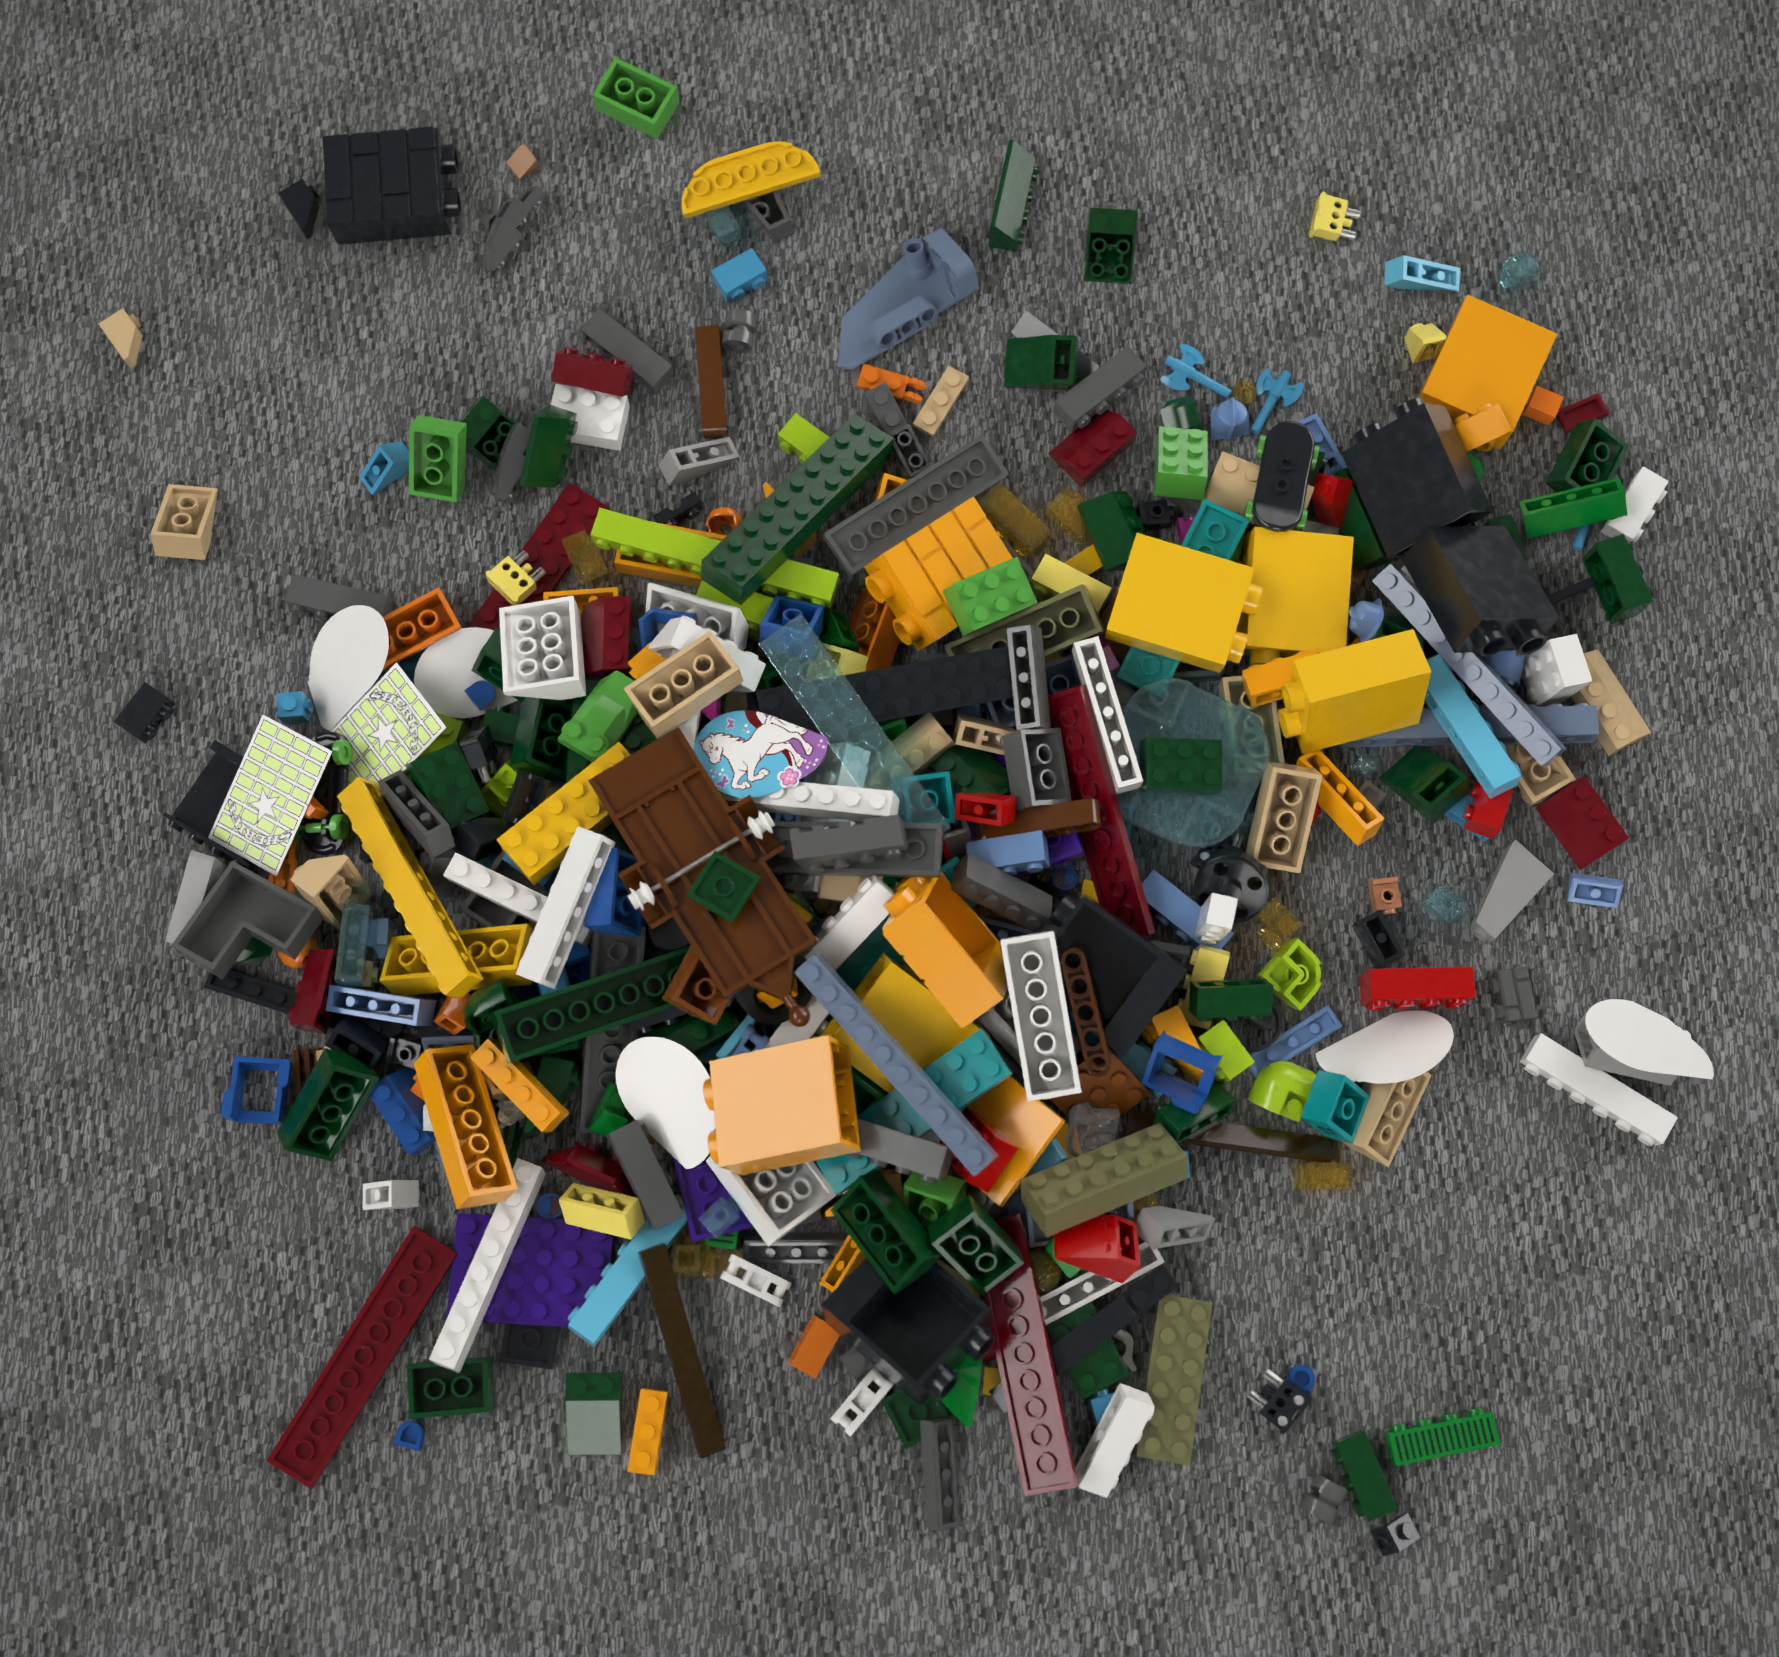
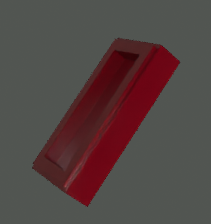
M1597 393L1558 410L1556 417L1565 434L1572 432L1576 423L1593 418L1599 420L1608 416L1610 412L1600 394Z

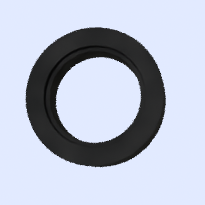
M802 954L795 957V971L807 960ZM797 977L798 995L794 999L798 1005L805 1007L813 994ZM748 986L735 994L740 1006L757 1022L772 1025L789 1020L790 1011L785 1003L774 1009H771L767 1004L758 1003L754 996L755 988Z

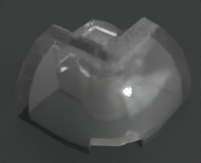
M1090 1102L1073 1106L1069 1111L1066 1129V1148L1070 1154L1077 1157L1116 1141L1120 1117L1118 1109L1092 1108Z

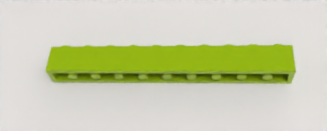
M599 508L591 532L593 542L601 549H617L621 554L631 557L634 554L639 555L648 562L667 563V566L680 570L681 567L690 569L693 574L701 576L702 559L721 542L720 540ZM788 559L759 589H762L764 593L771 596L780 594L823 605L824 608H832L840 581L839 573Z

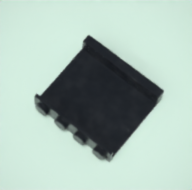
M214 740L209 748L215 754L173 815L171 816L164 812L163 816L170 820L168 825L181 832L185 829L190 832L189 838L202 845L204 841L210 844L211 848L209 850L219 857L223 858L226 854L232 858L231 861L253 871L256 866L254 863L208 838L244 758L217 740Z

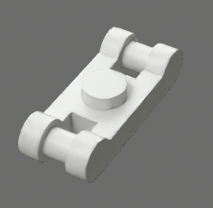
M731 1254L728 1260L730 1264L726 1272H722L720 1278L781 1307L784 1301L782 1297L786 1290L789 1291L792 1283ZM739 1267L746 1269L742 1279L735 1276ZM771 1282L777 1285L773 1294L767 1292Z
M873 1366L830 1419L835 1424L839 1423L846 1429L844 1432L851 1437L894 1383L889 1378L884 1377L880 1370ZM872 1380L880 1387L876 1394L868 1388ZM849 1408L857 1414L853 1421L845 1414Z

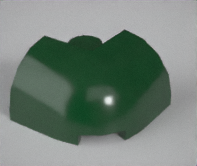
M500 978L478 989L468 997L463 1009L464 1022L467 1029L474 1034L480 1035L495 1027L490 1012L520 1003L518 995L508 988L504 978Z

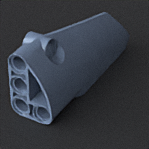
M942 228L933 231L921 240L912 238L904 242L902 247L904 256L869 292L841 317L838 368L853 370L931 325L935 322L939 313L979 291L977 275L971 259Z

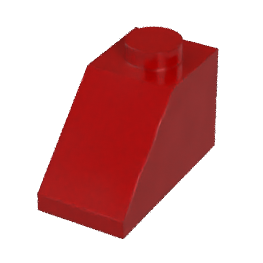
M1317 473L1311 499L1319 523L1341 528L1353 480L1333 474Z
M998 793L956 794L955 819L995 826H1004L1015 822L1016 796Z

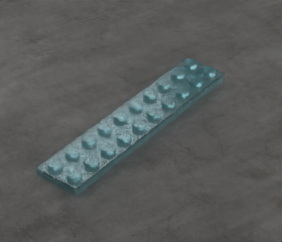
M802 614L796 616L759 643V646L823 736L827 737L829 746L859 788L894 791L900 800L898 815L904 823L942 824L944 826L943 833L951 828Z

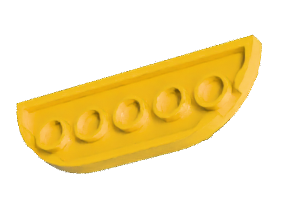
M768 142L713 159L697 169L693 174L694 177L683 192V215L685 219L819 178L822 175L814 158L806 150L803 151L793 146L792 143Z

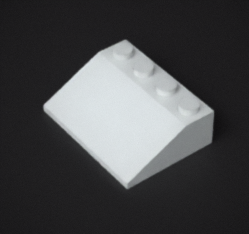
M574 596L499 608L504 695L554 700L586 696L581 614Z
M711 1156L706 1160L768 1247L837 1196L813 1161L740 1175L720 1168L719 1163H715Z

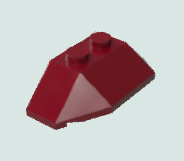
M588 1142L585 1147L578 1144L544 1156L541 1161L597 1189L636 1197L617 1156L610 1154L609 1158L599 1154L600 1148Z

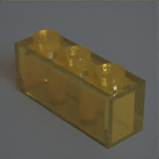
M1000 482L979 501L986 519L997 527L996 531L1002 538H1009L1014 543L1013 546L1020 555L1024 556L1026 554L1031 558L1051 538L1052 531Z

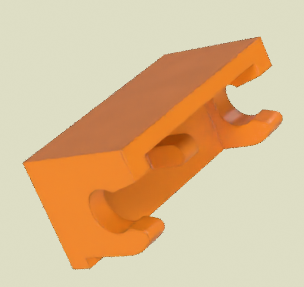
M813 1315L787 1362L816 1379L840 1335L826 1321Z

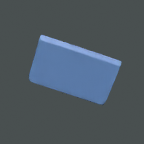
M1569 873L1567 901L1618 908L1624 885L1620 879Z

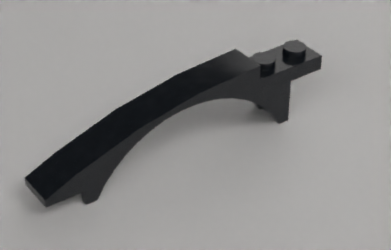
M1163 1264L1141 1280L1130 1285L1101 1310L1050 1346L1056 1377L1178 1287V1284ZM1000 1382L989 1390V1393L1005 1414L1007 1408L1002 1383Z

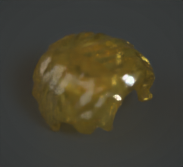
M1037 1246L1031 1251L1039 1295L1042 1296L1055 1289L1061 1279V1268L1045 1248Z

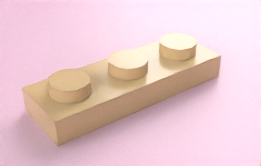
M948 366L912 426L934 437L969 381V376Z

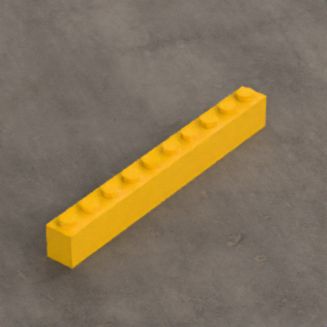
M357 777L337 795L342 804L341 809L349 817L353 831L359 835L363 843L362 848L371 857L373 868L384 881L383 886L391 894L394 900V907L402 914L405 920V927L412 933L416 940L417 949L428 962V969L439 982L438 987L440 991L446 996L462 998L479 984L483 977L377 786L372 781Z

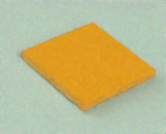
M1009 1076L968 1105L1007 1136L1018 1148L989 1193L980 1189L1001 1207L1005 1205L1019 1186L1020 1179L1027 1175L1065 1123L1063 1118L1041 1100L1027 1101L1025 1086L1013 1076Z

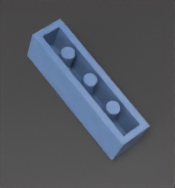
M1154 869L1142 883L1148 909L1156 915L1154 919L1163 927L1169 925L1176 931L1174 935L1183 943L1189 941L1196 947L1195 950H1199L1200 944L1222 949L1234 934L1230 931L1221 942H1216V944L1201 942V938L1195 937L1201 906Z
M330 985L326 1011L414 1026H432L436 1000L350 986Z

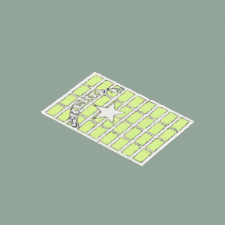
M396 662L331 731L341 734L351 745L352 758L349 763L348 786L357 777H361L374 782L380 794H382L378 781L399 770L404 772L406 770L405 764L414 761L441 734L446 726Z
M262 715L208 838L277 876L332 751Z

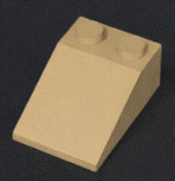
M168 484L150 534L155 556L206 559L210 547L218 488Z

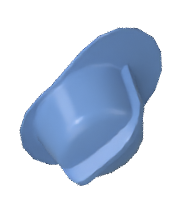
M1231 397L1229 400L1222 402L1218 407L1212 408L1210 415L1212 441L1219 439L1231 441L1242 435L1249 434V415L1243 403L1235 400V397Z
M1381 598L1376 599L1374 602L1360 601L1355 606L1349 607L1348 628L1359 636L1362 642L1371 640L1381 626L1384 615Z

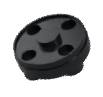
M1218 849L1213 855L1203 861L1197 871L1194 882L1196 900L1199 906H1202L1210 896L1205 894V891L1237 898V906H1244L1247 909H1240L1236 906L1233 924L1246 922L1259 914L1267 902L1270 890L1268 869L1257 859L1246 853ZM1222 862L1225 863L1227 866L1222 867L1217 863ZM1251 877H1258L1261 880L1255 881Z

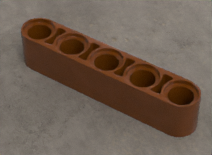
M720 326L695 327L703 437L728 436Z
M1092 798L1015 811V822L1004 826L976 823L977 839H990L1039 830L1043 831L1046 838L1092 831L1101 827L1099 801Z
M1069 948L1061 957V966L1086 1068L1092 1076L1103 1077L1110 1070L1111 1058L1086 956L1081 949ZM1070 953L1078 954L1081 958L1080 965L1077 967L1069 966L1066 962L1067 955ZM1076 979L1084 980L1087 984V990L1083 993H1077L1072 987L1073 981ZM1083 1005H1088L1093 1009L1094 1015L1089 1019H1084L1079 1014V1008ZM1089 1031H1095L1099 1034L1100 1041L1095 1045H1091L1086 1042L1085 1034ZM1096 1057H1101L1106 1061V1068L1100 1071L1095 1070L1091 1065V1061Z

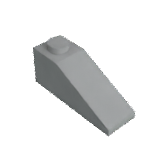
M726 437L670 449L660 462L659 467L668 485L671 486L691 481L740 458L731 438Z
M1164 1206L1142 1208L1137 1216V1233L1153 1249L1204 1241L1208 1237L1215 1218L1211 1215Z

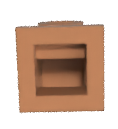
M1398 876L1374 879L1368 883L1373 913L1381 910L1384 917L1397 914L1396 910L1402 908ZM1384 892H1388L1390 894L1391 900H1386L1384 898Z

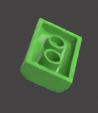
M617 670L602 678L573 718L563 725L558 742L592 763L616 743L620 742L639 714L623 689L634 682V680Z

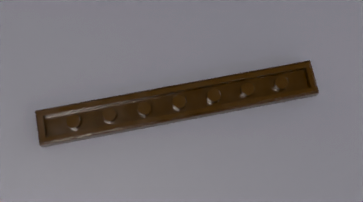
M1127 1110L1126 1136L1151 1127L1156 1114ZM1217 1122L1182 1142L1183 1144L1329 1164L1333 1160L1332 1141L1330 1138Z
M660 1243L638 1251V1255L699 1458L702 1459L722 1451L726 1447L665 1243Z

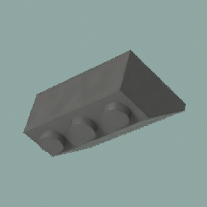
M1061 728L1020 729L1002 735L1011 796H1016V811L1072 801Z

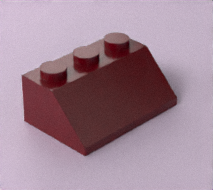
M564 347V350L555 353L552 382L620 397L633 391V366L625 364V359L611 357V360L602 358V354L588 352L587 355L580 354L578 349L572 347Z
M1106 410L1103 414H1096L1092 417L1091 421L1084 428H1078L1048 454L1082 488L1134 443L1137 431L1120 414Z
M604 596L582 605V642L585 678H605L615 670L631 678L628 673L631 671L628 662L632 659L633 605L630 596Z
M1585 776L1536 807V810L1580 870L1629 839V836Z
M310 949L309 955L305 956L302 964V970L304 971L302 981H298L295 990L297 996L296 1003L289 1011L290 1025L294 1028L326 1035L332 1012L326 1011L330 985H339L341 959H344L335 950Z

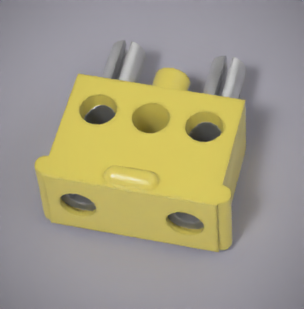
M1322 192L1315 204L1309 237L1313 238L1315 236L1337 241L1339 237L1354 240L1356 232L1343 229L1342 227L1350 228L1352 225V220L1345 218V216L1359 219L1361 212L1347 208L1348 200L1326 195L1325 192Z
M524 550L513 560L507 556L491 571H486L488 582L512 606L520 605L537 589L536 582L546 574V571L539 567L529 576L528 573L533 569L529 563H526L521 568L519 567L529 557L528 553Z

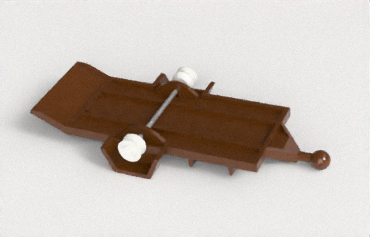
M679 727L589 779L590 785L638 861L618 873L629 893L627 897L635 909H639L649 927L654 929L673 917L725 1000L750 986L782 1000L790 1011V1023L796 1027L805 1026L810 1020V1012L806 1007L798 1005L792 996L794 960L796 956L818 943L765 862L785 849L772 834V827L775 824L767 812L763 814L760 810L758 811L750 795L729 807ZM714 851L761 877V881L733 925L691 901L686 896Z

